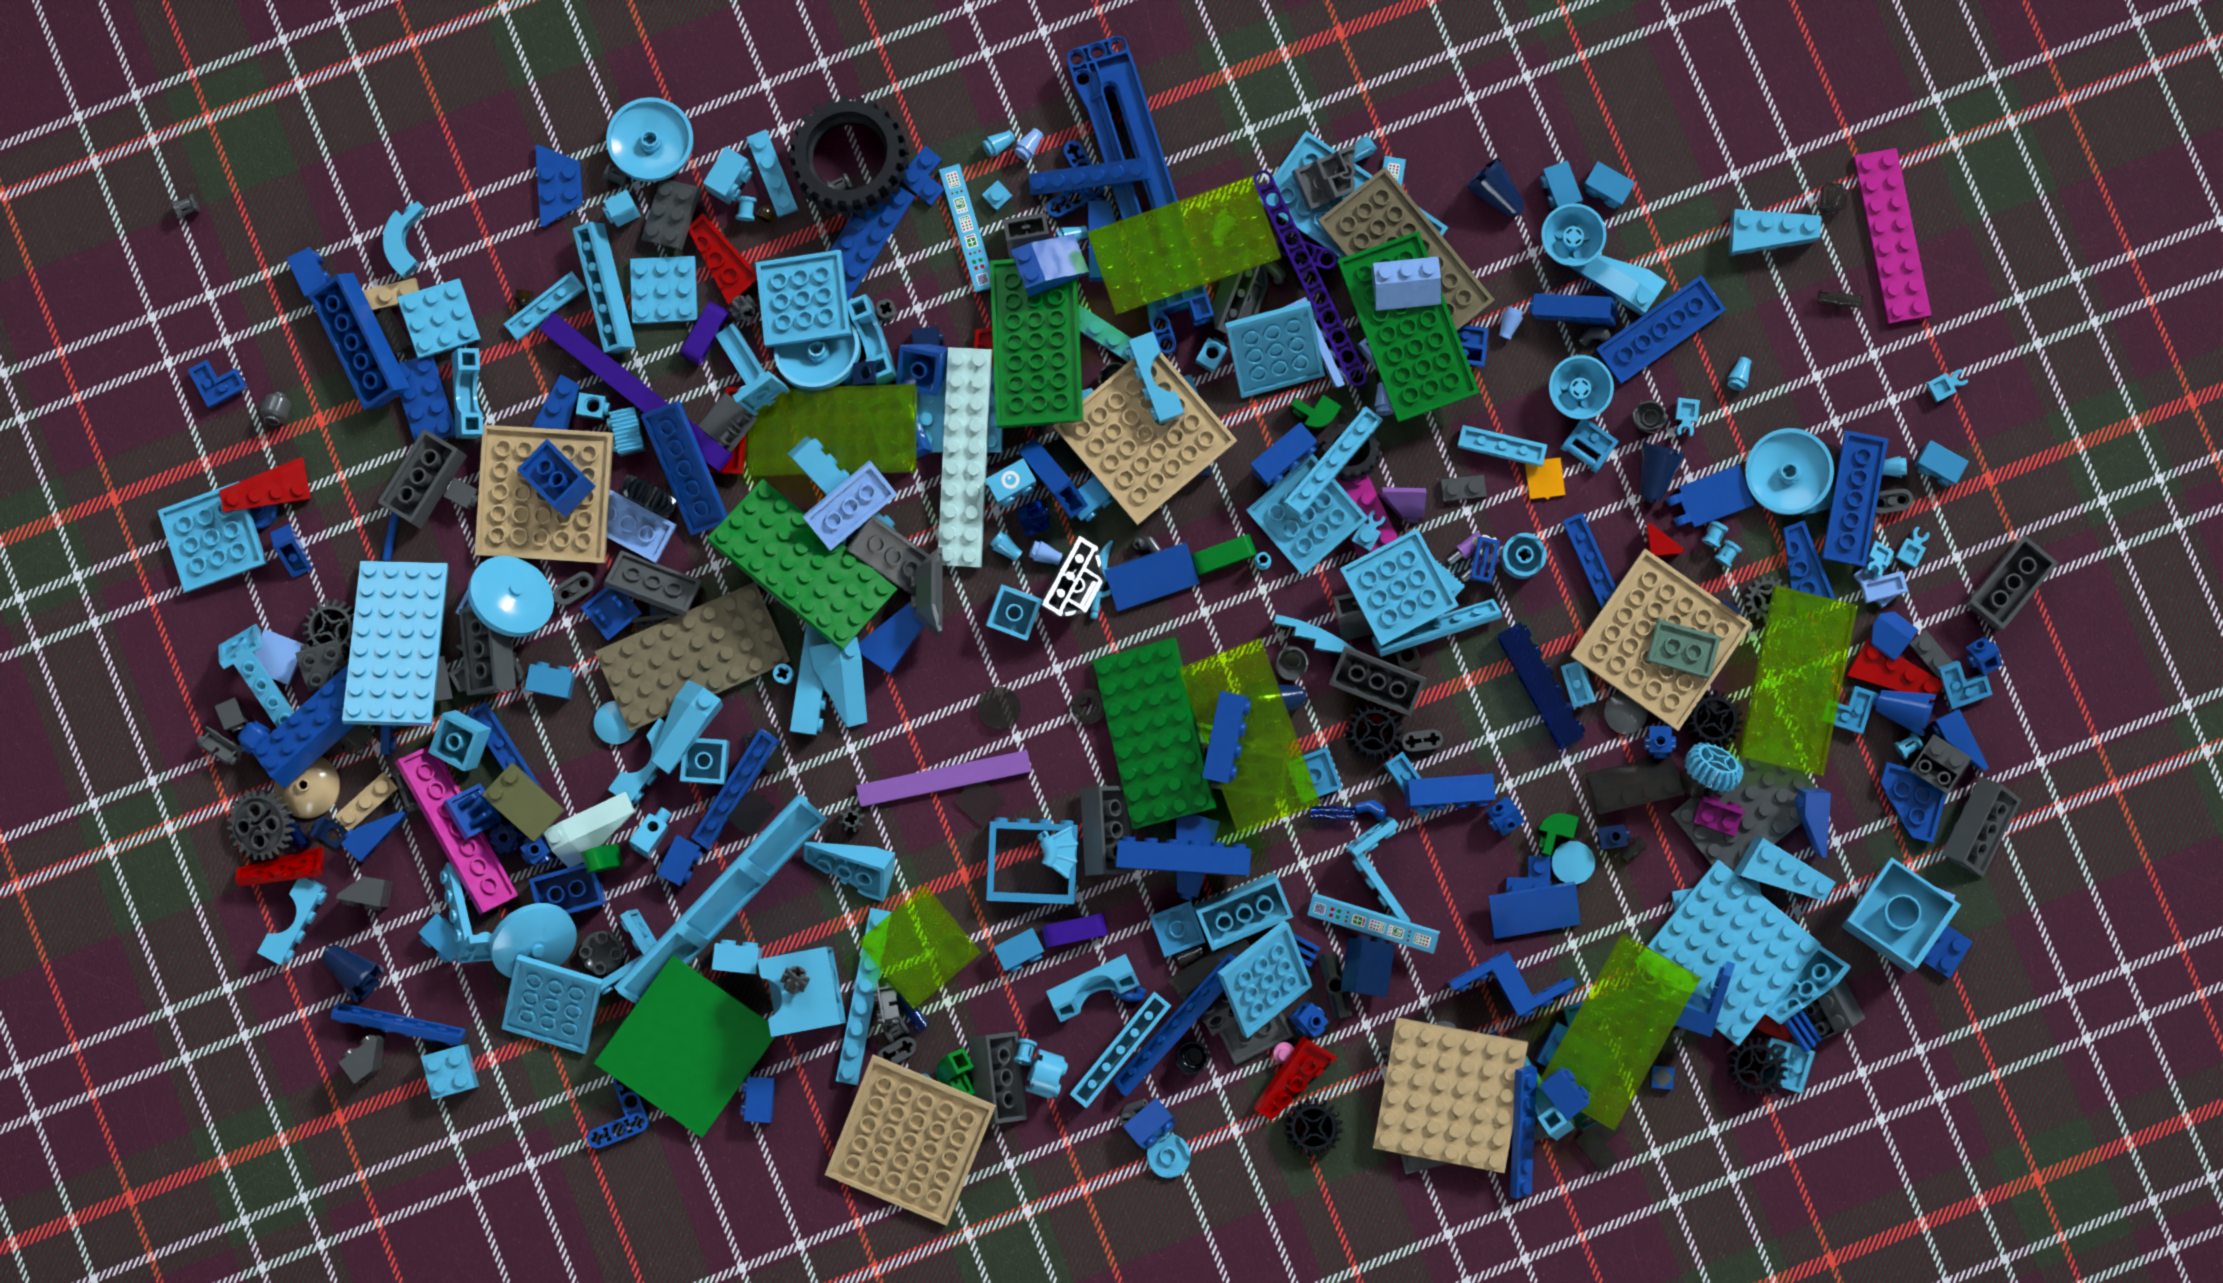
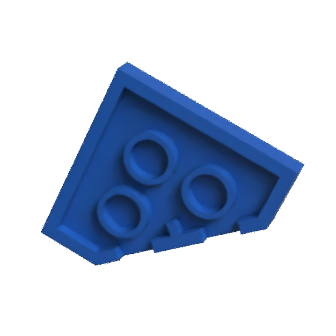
M1885 762L1879 784L1909 836L1928 843H1934L1946 793L1910 772V768Z

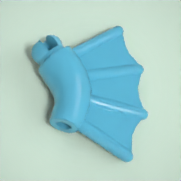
M1072 826L1052 836H1049L1047 831L1041 832L1037 835V838L1044 852L1042 864L1052 867L1063 877L1069 879L1070 869L1077 863L1075 850L1078 842L1073 838Z

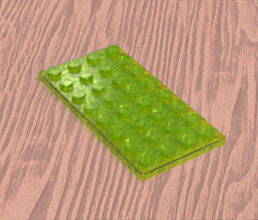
M1252 176L1087 232L1115 315L1281 259Z
M917 385L830 387L820 391L788 388L790 392L787 394L782 392L775 397V403L770 406L766 404L757 410L758 415L755 417L758 420L748 431V476L807 475L788 455L806 436L811 440L816 438L824 447L821 449L826 456L830 453L838 462L836 467L840 471L845 469L849 474L856 472L869 460L880 473L916 472Z
M1777 585L1773 586L1739 757L1824 776L1858 605Z
M1261 638L1178 668L1207 750L1220 691L1249 696L1251 709L1249 715H1245L1244 723L1247 724L1245 736H1241L1239 745H1242V752L1240 758H1236L1235 766L1238 767L1236 779H1232L1231 783L1219 782L1238 834L1321 804Z
M1622 933L1536 1087L1540 1088L1541 1081L1559 1067L1563 1066L1565 1070L1568 1068L1576 1078L1574 1081L1578 1086H1583L1590 1094L1589 1105L1581 1110V1112L1615 1131L1698 985L1701 976Z

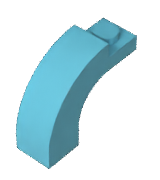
M418 201L415 204H409L404 210L405 213L403 215L395 210L389 218L383 234L385 255L391 266L405 280L421 266L410 255L406 247V236L409 229L427 212Z

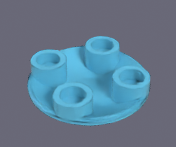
M616 701L605 703L595 714V731L603 741L609 744L624 743L637 731L636 729L629 732Z

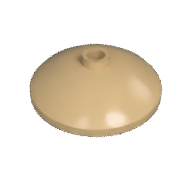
M321 756L286 788H283L274 781V792H276V798L283 797L282 805L289 804L286 811H292L291 815L304 819L315 818L328 812L336 803L340 793V778L334 765ZM303 781L307 782L305 789H302L300 786Z

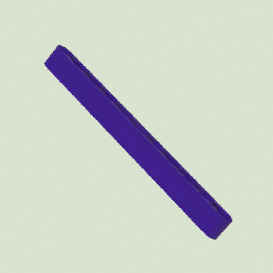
M1260 170L1254 175V185L1348 381L1353 386H1361L1367 379V374L1273 176L1267 170ZM1260 174H1267L1270 180L1266 186H1260L1257 183V177ZM1271 193H1275L1279 197V202L1275 206L1268 205L1266 201L1267 196ZM1279 213H1285L1288 216L1286 225L1281 226L1277 224L1276 216ZM1292 232L1297 235L1298 241L1295 245H1288L1286 243L1285 237L1288 233ZM1299 252L1307 255V261L1303 265H1298L1294 259L1295 255ZM1307 272L1315 273L1317 279L1314 284L1310 285L1304 281V275ZM1320 291L1326 295V300L1323 304L1315 303L1313 296L1316 292ZM1331 311L1335 314L1333 323L1328 324L1323 321V314L1325 312ZM1335 331L1344 333L1345 339L1343 342L1335 343L1332 340V335ZM1347 350L1354 354L1353 361L1349 363L1344 362L1341 358L1342 353ZM1354 370H1360L1363 373V379L1360 382H1354L1351 379V373Z
M553 311L539 327L542 332L644 413L669 404ZM688 419L704 460L721 472L734 455Z

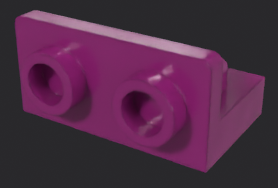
M1707 795V798L1701 797L1692 823L1735 837L1741 818L1745 814V810L1740 809L1741 805L1733 802H1728V804L1719 802L1720 798L1712 795Z

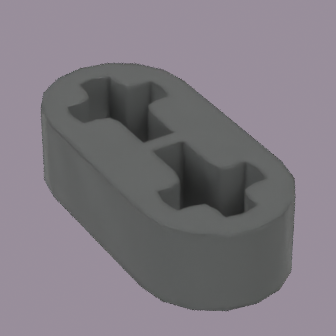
M1435 729L1409 732L1403 736L1401 745L1407 752L1433 750L1441 746L1443 736L1440 731ZM1431 733H1434V736L1439 738L1435 745H1432L1431 742H1424V739L1429 738ZM1409 736H1412L1414 740L1420 739L1421 743H1416L1414 748H1410V745H1406L1405 741L1409 740Z
M903 1037L881 1049L877 1056L883 1058V1052L886 1051L889 1054L895 1051L897 1055L893 1056L891 1061L897 1064L913 1055L917 1045L913 1038ZM903 1041L912 1043L913 1046L910 1047V1053L906 1050L901 1053L898 1052L897 1049L903 1046Z

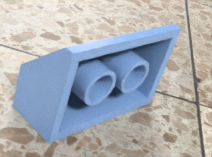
M1439 257L1372 264L1371 275L1376 311L1441 305Z

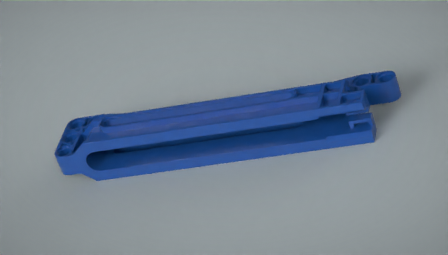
M1114 36L1070 50L1067 55V66L1075 91L1089 115L1103 163L1125 160L1105 95L1108 93L1116 96L1135 158L1150 157L1152 179L1143 180V184L1166 259L1159 260L1155 256L1133 183L1111 185L1146 296L1150 330L1154 332L1163 355L1169 357L1175 352L1176 340L1166 315L1188 309L1193 326L1196 328L1213 323L1212 317L1214 313L1127 41L1121 36ZM1115 44H1121L1124 49L1121 52H1115L1112 47ZM1099 50L1103 53V56L1094 58L1091 54L1093 51ZM1078 56L1083 61L1075 65L1071 62L1073 57ZM1080 77H1086L1089 82L1081 85L1077 80ZM1157 320H1162L1165 322L1166 327L1158 330L1154 327V323ZM1163 341H1169L1172 344V348L1170 350H1163L1160 344Z

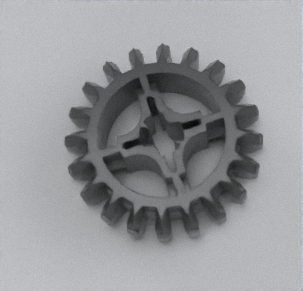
M328 599L324 602L325 607L318 602V610L311 607L310 612L313 615H305V618L309 620V624H302L303 627L308 628L307 631L302 633L303 636H310L306 639V644H312L311 647L322 644L319 639L331 637L333 640L338 639L342 653L347 655L346 647H351L354 613H351L354 608L352 606L346 608L347 603L344 601L339 605L337 599L333 600L332 606ZM328 612H341L345 618L333 620ZM321 618L323 621V626L321 629L317 631L318 633H316V626L319 619ZM331 624L336 626L334 633L328 631V629H331L329 628ZM348 624V633L345 639L343 640V637L341 635L342 630L345 627H347Z

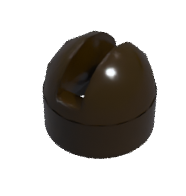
M762 205L758 208L755 216L764 222L771 223L774 217L773 208L769 205Z
M516 289L515 300L517 303L528 305L532 301L533 291Z

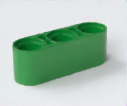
M1250 534L1196 552L1191 555L1198 576L1252 558L1257 555Z
M618 844L598 846L581 852L587 874L607 871L624 865Z

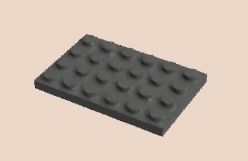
M1773 733L1738 760L1744 768V774L1734 790L1719 792L1718 790L1713 791L1709 787H1703L1670 814L1711 866L1718 859L1734 872L1755 835L1775 844L1802 823L1795 806V797L1798 794V789H1814L1817 787ZM1707 795H1712L1720 798L1719 802L1728 804V802H1733L1741 805L1740 809L1745 810V814L1741 818L1735 837L1692 823L1701 797L1707 798Z

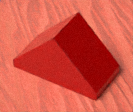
M1649 523L1644 528L1647 550L1658 558L1676 556L1684 551V548L1652 523Z

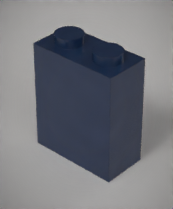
M1357 935V939L1348 938L1340 990L1387 998L1395 945L1386 944L1387 940L1381 938H1374L1373 941H1370L1371 937Z

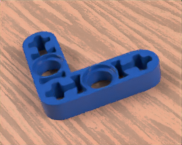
M1071 140L1065 144L1064 156L1071 168L1078 167L1081 164L1093 165L1083 146L1078 141ZM1070 146H1073V148H1079L1077 150V155L1080 160H1078L1075 164H1073V162L1076 161L1075 156L1072 153L1068 154V152L1070 151ZM1104 186L1098 187L1097 193L1093 190L1089 191L1090 188L1066 191L1056 196L1047 204L1048 215L1053 219H1060L1088 204V201H1092L1093 198L1100 197L1104 192ZM1072 193H1079L1082 199L1079 203L1073 204L1070 202L1069 197ZM1066 198L1069 209H1066V205L1060 208V213L1058 214L1056 211H1051L1053 204L1056 203L1057 206H1060L1064 203L1062 199Z
M613 1078V1085L625 1117L591 1130L587 1136V1141L593 1148H601L646 1130L649 1126V1117L641 1096L635 1091L622 1095L621 1091L625 1090L624 1085L618 1084L616 1078ZM629 1095H634L637 1098V1105L633 1108L625 1104V1099ZM636 1116L640 1119L644 1118L645 1122L642 1123V1128H639L638 1125L631 1127L633 1132L629 1133V1127L625 1120L628 1119V1123L636 1121ZM615 1124L623 1125L624 1133L622 1136L618 1137L613 1134L612 1128ZM608 1127V1134L612 1138L611 1141H608V1137L601 1139V1144L592 1141V1138L595 1137V1132L598 1135L606 1133L604 1128Z

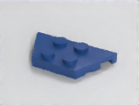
M535 145L541 228H546L548 224L558 218L561 219L570 211H575L583 206L581 163L578 160L543 146Z

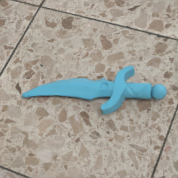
M1113 540L1109 541L1099 554L1104 580L1091 603L1090 617L1092 619L1098 618L1101 598L1111 594L1110 589L1103 592V585L1107 581L1104 569H1107Z

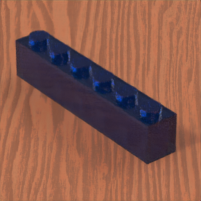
M1519 622L1497 634L1496 638L1555 744L1561 750L1585 737L1583 734L1585 728L1580 720H1575L1572 714L1575 711L1569 701L1565 702L1561 695L1564 691L1559 682L1555 683L1552 679L1553 671L1548 663H1543L1540 657L1542 652L1537 644L1533 645L1529 638L1532 636L1526 624L1522 625Z

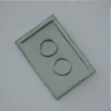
M1657 619L1646 662L1710 679L1721 636Z

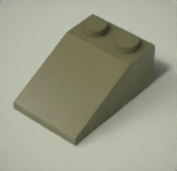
M511 763L482 794L484 798L533 842H536L565 811L514 763Z

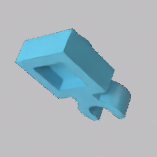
M1962 369L1956 370L1951 375V378L1945 373L1926 383L1936 403L1956 393L1957 391L1954 386L1961 387L1968 382L1967 379L1964 381L1957 379V375L1963 372Z
M1677 398L1675 420L1681 421L1676 430L1677 436L1681 435L1682 428L1688 429V437H1692L1694 434L1691 422H1698L1700 400Z
M1374 510L1368 516L1369 523H1363L1351 540V542L1369 552L1381 533L1376 528L1385 521L1384 516H1382L1380 521H1374Z
M1918 526L1912 530V540L1906 538L1895 557L1913 568L1917 567L1926 549L1921 546V543L1930 536V533L1926 532L1924 537L1920 538L1917 535L1920 528Z
M1875 541L1869 549L1867 557L1869 564L1864 568V573L1867 574L1870 570H1873L1875 572L1874 579L1877 580L1888 567L1894 551Z

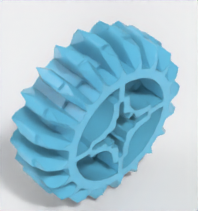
M1707 742L1705 744H1694L1684 761V767L1687 769V773L1692 775V779H1696L1698 784H1703L1713 791L1729 792L1734 790L1743 778L1744 768L1741 766V762L1736 760V756L1731 755L1730 751H1725L1723 747L1719 748L1715 744L1710 745Z

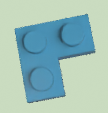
M1954 661L1937 668L1949 708L1952 710L1993 695L1987 675L1980 674L1965 680L1959 661Z
M1853 686L1847 706L1826 700L1820 721L1863 734L1876 693Z

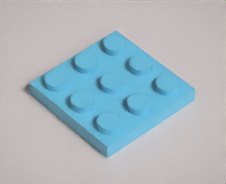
M695 256L630 259L633 324L698 321Z
M460 278L397 297L418 359L481 340Z

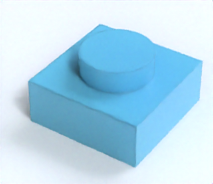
M997 180L982 194V197L998 211L1012 198V195Z

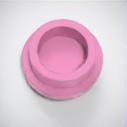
M1288 1042L1277 1044L1273 1050L1275 1060L1280 1064H1284L1294 1050V1047Z

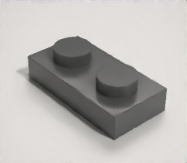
M1484 475L1440 480L1443 502L1487 496Z
M1927 630L1921 632L1908 644L1935 678L1939 676L1938 667L1953 662Z

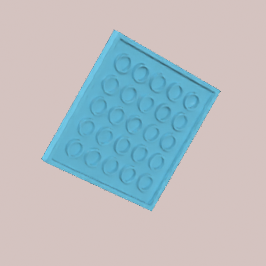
M1717 859L1634 962L1661 984H1666L1710 999L1713 987H1716L1714 984L1720 966L1725 968L1727 961L1735 963L1715 1028L1736 1046H1739L1821 943Z

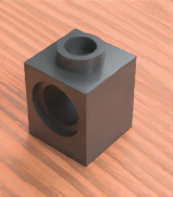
M454 477L444 497L471 511L472 507L475 508L478 505L479 490Z
M232 698L215 706L222 726L226 731H232V733L239 732L249 722L243 705L238 698Z

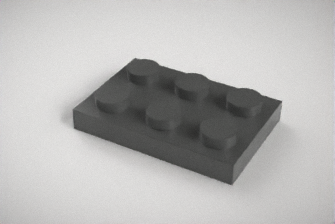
M668 179L661 180L641 239L646 242L682 250L702 189Z

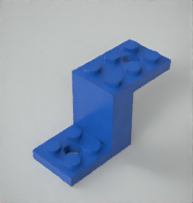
M1503 951L1446 982L1449 990L1461 992L1470 987L1469 982L1474 979L1476 982H1479L1489 977L1488 972H1490L1512 1014L1521 1018L1535 1012L1533 1008L1537 1006L1546 1007L1553 1003V997L1557 995L1564 997L1574 991L1572 987L1577 985L1573 977H1566L1532 996L1508 951Z
M1727 961L1725 968L1720 966L1714 984L1716 987H1713L1710 999L1666 984H1662L1660 990L1656 989L1637 1045V1049H1640L1638 1057L1647 1060L1660 1020L1712 1037L1735 963Z

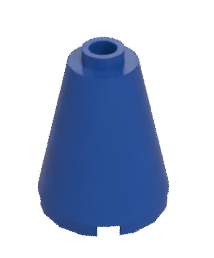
M1881 690L1880 694H1875L1872 705L1876 706V712L1917 735L1924 736L1925 731L1921 729H1925L1928 725L1934 703L1930 702V700H1935L1936 695Z

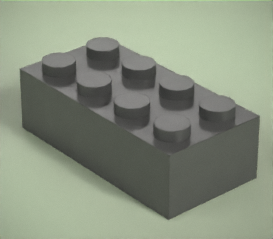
M2023 535L2014 542L1964 605L1997 632L2004 630L2056 567L2058 562L2027 536Z

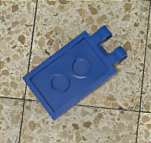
M1740 465L1678 487L1679 494L1666 499L1668 507L1679 503L1683 506L1685 514L1673 519L1676 527L1691 522L1692 527L1695 528L1755 505Z

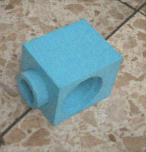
M1208 337L1195 364L1215 373L1227 352V347L1224 346L1225 343L1214 337L1212 340ZM1209 349H1215L1218 352V356L1211 359L1206 355V352Z
M579 392L576 415L582 418L604 421L605 415L608 416L610 412L608 399L605 396ZM593 402L599 403V409L596 412L589 411V406Z

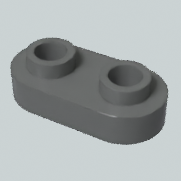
M1907 489L1879 492L1878 500L1882 501L1883 506H1876L1875 514H1887L1909 509L1913 504L1912 493ZM1898 497H1902L1904 499L1903 504L1898 503Z
M579 572L555 588L553 593L554 599L560 605H571L594 589L595 580L589 573ZM582 580L588 581L586 587H581L580 583ZM564 591L569 592V597L567 599L562 598V593Z

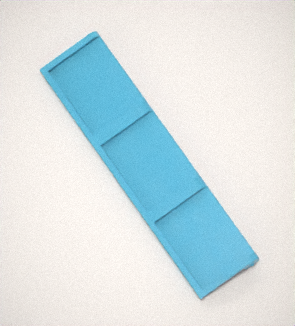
M799 793L646 954L632 966L614 986L618 994L636 1004L672 954L689 965L823 825L827 818L807 801V797H803Z

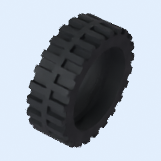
M841 96V101L834 102L833 98L826 100L828 105L821 108L818 104L813 107L815 113L811 116L806 113L802 117L804 121L802 127L796 126L794 130L797 135L796 139L791 138L790 141L792 152H789V159L792 163L791 169L801 191L804 192L809 202L813 201L819 210L823 211L825 208L828 210L829 215L835 217L837 212L842 213L844 218H851V213H857L858 217H864L865 211L872 209L873 213L879 211L878 205L884 202L887 206L891 202V194L898 195L901 191L899 184L900 182L905 183L907 178L905 169H909L908 148L895 118H891L888 110L884 107L879 109L876 102L870 100L867 104L864 103L862 97L858 96L855 97V101H849L848 96ZM846 125H862L871 128L879 135L885 147V163L880 173L868 184L852 190L834 189L822 182L815 171L813 163L814 151L821 139L832 130Z

